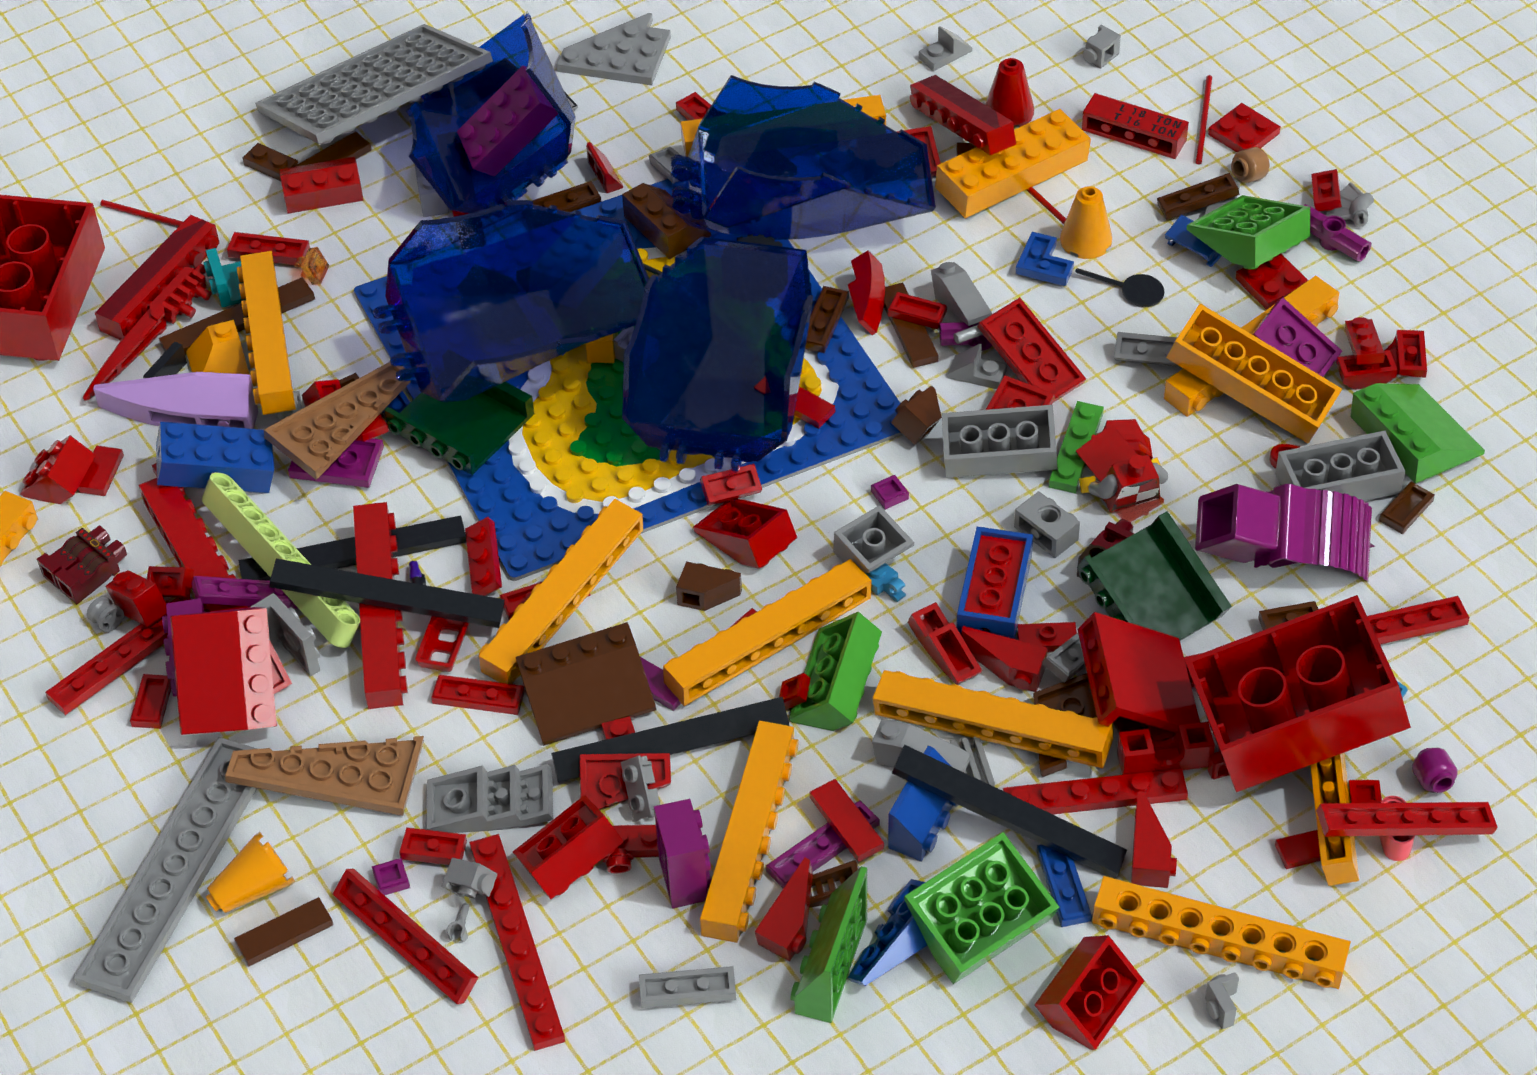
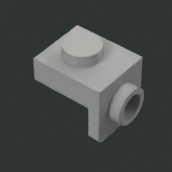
M1236 972L1228 975H1218L1207 983L1206 1007L1210 1017L1213 1020L1217 1019L1222 1030L1234 1026L1237 1008L1230 996L1237 992L1239 977Z

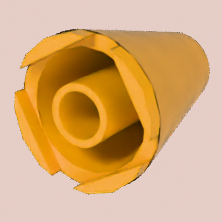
M1092 186L1083 187L1077 191L1060 234L1063 249L1069 254L1070 251L1078 254V258L1094 259L1103 256L1106 253V249L1109 246L1111 247L1112 232L1103 194L1098 188Z
M261 832L253 836L207 887L210 894L206 898L215 911L222 909L224 913L296 882L293 876L286 879L284 874L288 872V869L269 842L262 845L259 841L263 838Z

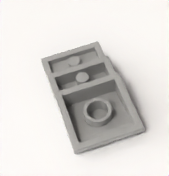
M548 764L519 771L516 765L489 772L482 765L427 780V830L450 833L493 831L553 820L552 769Z

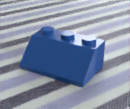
M927 746L924 754L951 766L933 747ZM907 781L888 814V848L922 862L927 851L930 853L933 851L940 828L943 830L946 828L951 815L950 810L953 806L957 807L958 804Z

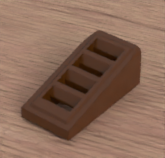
M856 860L813 874L812 886H816L818 895L812 897L811 893L809 908L828 904L831 893L837 889L835 882L840 881L842 884L859 869ZM828 883L830 891L824 892L822 884Z

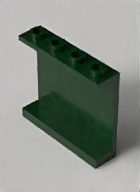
M447 351L441 356L443 372L400 413L387 407L384 410L388 429L393 434L401 435L413 445L420 446L431 452L436 458H442L451 463L456 469L473 475L534 415L532 395Z
M1168 511L1159 515L1151 525L1092 558L1090 555L1084 557L1077 566L1081 580L1086 585H1089L1095 594L1097 604L1102 609H1105L1110 617L1177 637L1180 641L1221 618L1232 607Z

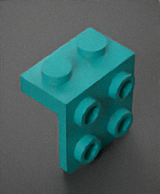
M216 248L206 250L208 261L203 262L206 275L213 278L209 279L212 294H218L221 307L239 304L241 301L246 300L241 299L239 284L241 283H239L237 267L241 266V261L221 266Z

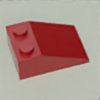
M738 498L725 501L693 526L695 533L735 561L754 568H761L767 565L770 559L779 552L786 550L788 545L798 538L787 509Z

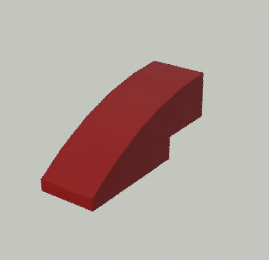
M867 250L851 260L856 280L847 285L858 322L871 335L877 333L884 308L885 277L882 264Z
M936 602L911 614L907 623L934 662L956 685L982 673L981 667L953 622L949 624Z

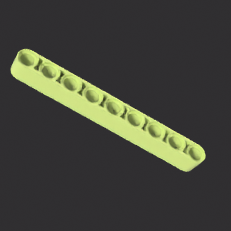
M216 472L210 475L202 496L203 504L270 577L276 558L310 564L230 476ZM282 590L332 645L340 648H347L351 645L359 626L360 618L344 600Z

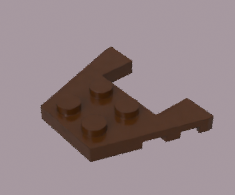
M1087 673L1069 679L1065 683L1061 682L1033 693L1034 705L1042 704L1055 710L1072 711L1078 715L1090 718L1097 717ZM1121 716L1113 722L1118 733L1149 729L1144 723L1141 724L1138 721ZM1039 754L1041 776L1045 777L1066 769L1067 761Z

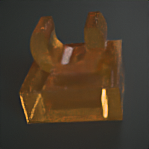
M318 247L309 248L305 257H299L294 265L295 268H302L301 277L308 278L312 285L321 284L329 268L328 262Z

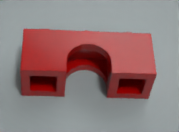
M1209 722L1179 725L1177 734L1165 741L1152 740L1149 729L1119 732L1117 756L1122 775L1181 768L1182 770L1208 767L1209 755L1214 754L1215 744Z

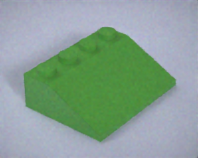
M1242 195L1187 224V230L1231 263L1243 265L1245 269H1256L1259 265L1272 260L1273 257L1280 253H1285L1287 249L1299 245L1301 241L1310 237V207Z
M1375 383L1353 393L1350 417L1367 434L1386 431L1405 469V474L1415 484L1485 453V450L1419 384Z
M1004 832L904 896V900L934 959L953 985L1051 920L1060 908Z
M863 866L832 892L828 904H823L820 909L818 922L821 924L819 930H813L811 934L809 948L812 949L810 955H804L800 967L801 980L800 982L795 981L791 991L790 999L795 1003V1014L832 1023L867 922V867Z

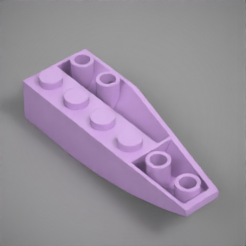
M191 372L97 384L93 388L98 407L120 416L159 426L161 421L254 429L258 415V407L255 404L253 386L249 374Z

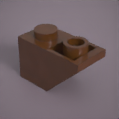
M932 385L923 392L919 389L912 395L909 401L906 399L902 401L895 409L897 415L891 423L914 445L928 436L942 418L936 389Z
M686 561L676 586L677 605L706 611L738 597L742 592L741 573L730 569H720Z

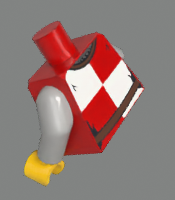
M1135 454L1129 460L1113 464L1101 482H1097L1095 476L1079 478L1082 494L1090 492V494L1104 499L1110 513L1159 500V484H1163L1168 480V473L1160 465L1158 457L1151 460L1148 455Z

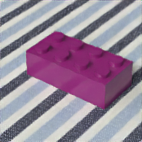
M522 65L457 133L472 168L495 177L561 110L545 75Z

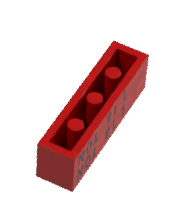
M1094 93L1083 111V131L1176 159L1187 141L1188 121Z

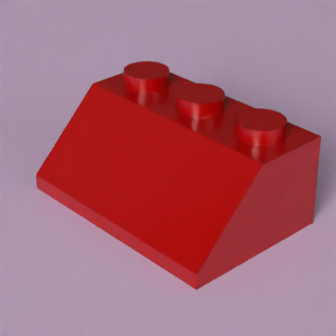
M355 156L279 169L288 214L364 201Z
M584 795L516 848L513 853L546 895L552 899L556 895L563 894L569 888V885L580 876L588 874L595 864L604 857L614 853L624 841L606 816Z
M1109 935L1083 937L1034 1006L1052 1028L1085 1047L1096 1050L1145 980Z

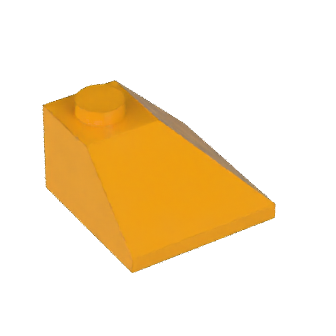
M234 320L207 326L186 351L192 372L249 374Z

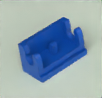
M1181 214L1165 234V239L1169 240L1167 244L1174 246L1178 243L1203 256L1208 261L1206 265L1212 267L1222 255L1187 230V224L1193 222V220Z

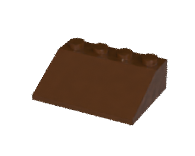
M628 622L516 657L522 682L543 746L601 728V723L628 716L633 718L657 710Z

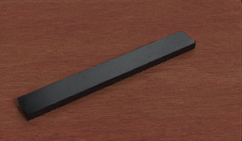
M461 515L391 530V536L396 535L398 552H393V557L466 543V534ZM355 537L296 548L311 565L332 569L357 565ZM252 557L238 560L241 579L270 581L271 577Z
M277 558L270 579L271 588L494 628L500 627L505 599Z
M783 697L553 752L551 756L557 781L562 782L580 777V754L670 753L672 755L754 735L759 721L790 725Z
M904 744L892 774L1114 879L1118 876L1127 849Z

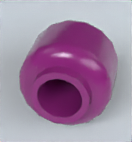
M1438 747L1421 750L1412 764V771L1424 790L1429 792L1442 793L1449 790L1454 785L1458 775L1457 767L1449 754L1444 749Z

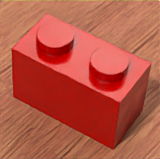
M129 570L117 574L113 581L105 586L114 604L123 610L124 616L146 627L167 613L166 602L156 583Z

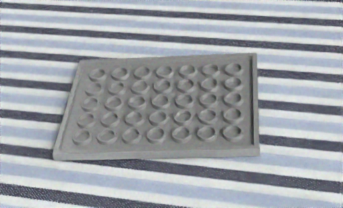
M423 24L266 97L255 104L258 112L317 144H327L333 141L335 136L353 132L356 126L374 122L378 119L379 115L397 111L400 105L418 101L421 99V95L439 91L443 88L444 84L462 80L465 74L483 70L486 64L493 62L489 51Z

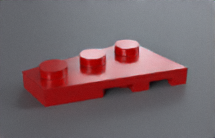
M670 753L580 754V798L586 795L599 810L629 800L625 781L622 777L620 762L639 755L641 757L647 756L648 761L652 762L655 783L647 784V788L660 789L671 784Z

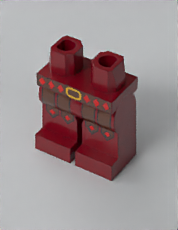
M100 525L89 533L84 528L79 529L76 532L77 536L69 538L61 548L50 556L44 553L36 559L43 577L57 589H60L76 605L106 582L111 575L115 576L120 572L118 562L127 555L125 546L118 540H115L107 547L104 546L111 539L107 531Z

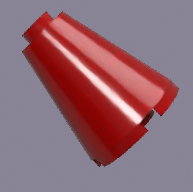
M1008 58L1001 61L998 66L985 105L1013 121V125H1019V127L1028 124L1032 120L1034 104L1023 63L1015 58Z

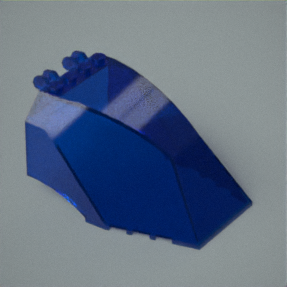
M528 11L479 46L491 53L493 62L486 64L483 70L465 74L462 80L444 84L443 88L439 91L432 92L430 95L428 93L421 95L424 101L420 104L417 101L414 102L406 111L410 118L413 133V145L409 158L450 210L487 216L493 212L499 216L507 206L512 207L517 202V199L527 193L528 190L526 188L534 183L536 187H540L547 177H554L557 171L568 163L567 158L572 151L576 116ZM524 65L527 67L526 72L558 115L494 177L472 168L457 131Z
M731 75L699 123L689 156L675 154V156L671 157V176L681 182L689 180V188L677 186L672 189V207L682 214L690 212L691 222L700 227L735 236L747 237L750 234H753V236L761 234L766 238L769 236L775 238V240L822 237L932 212L936 205L927 144L902 129L899 133L883 124L885 119L881 117L878 120L861 111L863 106L858 103L855 107L839 98L841 93L815 81L812 85L773 86L747 81Z
M506 200L503 204L470 214L442 219L420 220L388 260L385 294L388 305L379 306L373 310V316L376 319H386L393 316L394 320L380 323L378 330L381 334H391L398 331L406 353H399L390 357L391 365L395 367L404 366L409 363L411 365V368H403L396 372L397 381H410L416 378L420 392L441 402L467 400L583 344L644 323L663 314L626 221L598 215L596 218L581 215V211L578 210L570 213L557 210V206L550 205L549 208L533 205L531 200Z
M700 237L687 247L685 255H677L675 263L671 266H663L661 274L650 277L644 288V296L633 334L624 352L622 419L648 447L660 450V461L667 462L670 450H676L678 464H684L687 454H705L715 458V469H722L724 459L727 457L732 458V471L738 472L741 462H758L787 441L793 425L813 304L807 251L804 249ZM764 377H766L765 394L754 389Z

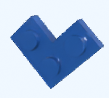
M1031 232L1016 265L1015 274L1066 286L1074 269V261L1052 256L1057 243L1056 237Z

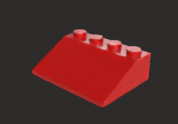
M251 607L170 616L180 734L276 727L267 608Z

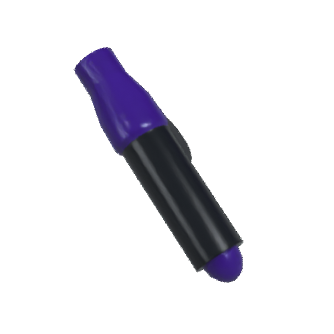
M411 561L409 563L410 582L426 585L425 575L421 573L418 562Z

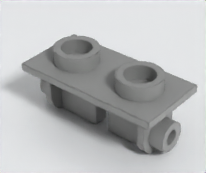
M640 755L620 762L633 821L646 817H655L654 806L660 805L657 788H647V784L655 783L652 762L648 761L647 756L641 757Z

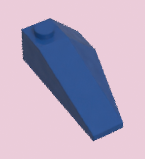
M911 879L893 900L887 910L891 916L885 925H878L874 932L877 935L875 943L864 949L848 976L851 982L866 986L927 946L904 900L905 895L925 882Z

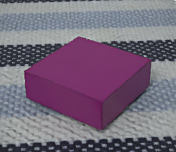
M896 475L871 485L872 494L885 510L909 499V492Z
M402 858L372 866L378 890L384 895L410 888Z

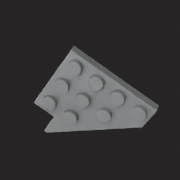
M647 13L563 48L557 62V72L652 85L670 41L671 32L667 29L650 27L653 21L652 13Z

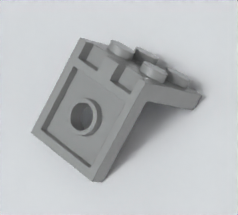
M274 593L251 606L267 608L269 640L272 645L280 642L310 677L320 671L318 663L320 654L314 645L316 636L308 625H302L298 614L292 607L287 608Z

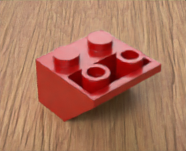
M71 435L61 442L56 440L49 450L43 449L34 460L36 466L24 477L22 482L25 485L20 495L55 504L63 503L74 496L96 454Z

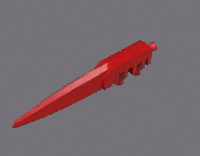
M199 264L195 269L185 266L149 304V309L115 347L83 395L85 401L95 395L94 385L110 383L158 335H161L167 329L166 321L174 324L177 314H184L192 318L196 312V309L191 307L193 297H200L206 301L210 299L212 292L206 289V278L204 276L206 271L203 264Z

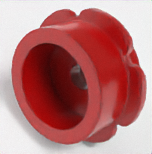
M617 848L610 856L604 857L603 862L606 863L608 872L624 873L631 870V862L634 857L632 854L627 853L626 849Z

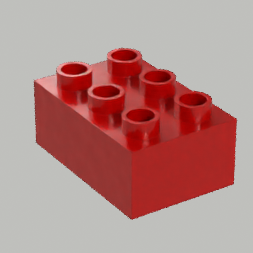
M0 195V355L33 358L39 361L60 360L105 250L93 203Z
M1358 595L1185 659L1199 700L1236 792L1411 728L1398 682Z

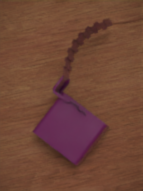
M1234 484L1199 497L1195 550L1241 563L1254 561V568L1273 564L1275 561L1282 559L1296 563L1333 566L1352 571L1355 574L1357 573L1364 580L1368 581L1372 508L1362 499L1336 491L1308 489L1293 484H1283L1274 487L1270 492H1264L1240 484Z

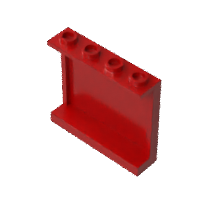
M1094 612L1077 629L1099 724L1109 727L1121 716L1177 733L1179 725L1200 723L1179 638Z

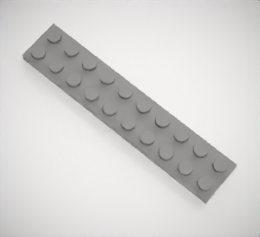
M218 737L74 977L76 985L130 1003L133 1002L257 790L254 787L225 781V774L233 751L257 748Z

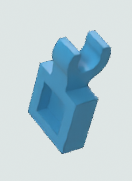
M885 563L870 573H865L872 580L871 591L876 595L885 591L896 602L906 596V593L901 590L905 587V583L898 578V572Z

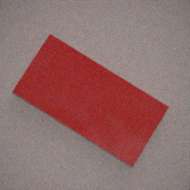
M1020 297L979 322L978 329L1017 377L1024 383L1053 393L1055 396L1054 402L1086 381V377Z

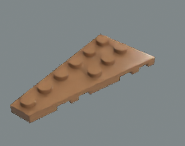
M392 360L264 429V438L317 480L411 382V372L395 360Z
M415 736L413 740L397 741V738L386 739V742L368 743L366 740L318 744V748L302 749L301 745L290 746V750L272 751L270 748L233 751L225 774V781L403 816L422 751L424 736Z

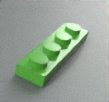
M1077 401L1057 457L1058 470L1052 471L1049 479V488L1071 493L1077 492L1079 478L1082 477L1086 464L1077 455L1076 450L1091 440L1093 434H1097L1104 412L1103 406Z

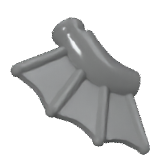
M1350 182L1345 189L1340 191L1342 207L1327 211L1326 216L1333 215L1339 216L1344 220L1351 219L1356 226H1364L1368 222L1367 208L1374 202V198L1370 193L1363 194Z

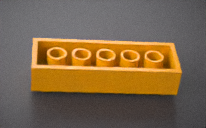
M1058 109L1015 129L1016 145L993 155H988L976 147L937 165L935 188L964 218H967L1029 187H1033L1088 161L1091 138L1061 109Z
M1202 304L1198 305L1166 357L1306 443L1310 442L1342 390L1339 386Z

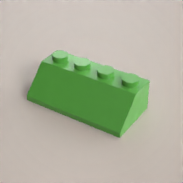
M860 612L853 613L818 629L804 671L811 678L807 700L792 707L789 720L792 723L834 731L844 726H849L855 721L857 709L864 695V687L868 675L871 673V665L879 648L878 643L882 631Z

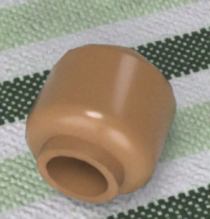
M1251 147L1237 152L1231 164L1233 175L1243 183L1261 180L1266 177L1270 167L1267 154L1258 147Z

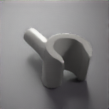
M466 903L462 904L457 921L451 922L447 927L450 940H452L453 933L456 931H462L460 935L462 942L468 938L465 920L470 906Z

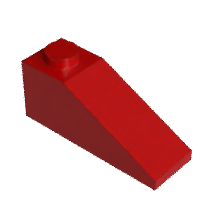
M963 626L961 636L978 662L1008 685L1021 690L1037 692L1046 669L1042 664L1047 657L1048 648Z
M1138 791L1135 809L1131 883L1140 886L1168 888L1169 877L1176 876L1177 858H1171L1172 845L1145 793Z
M804 857L755 930L758 945L789 962L795 953L799 954L803 950L807 941L806 934L813 871L811 862L806 857Z

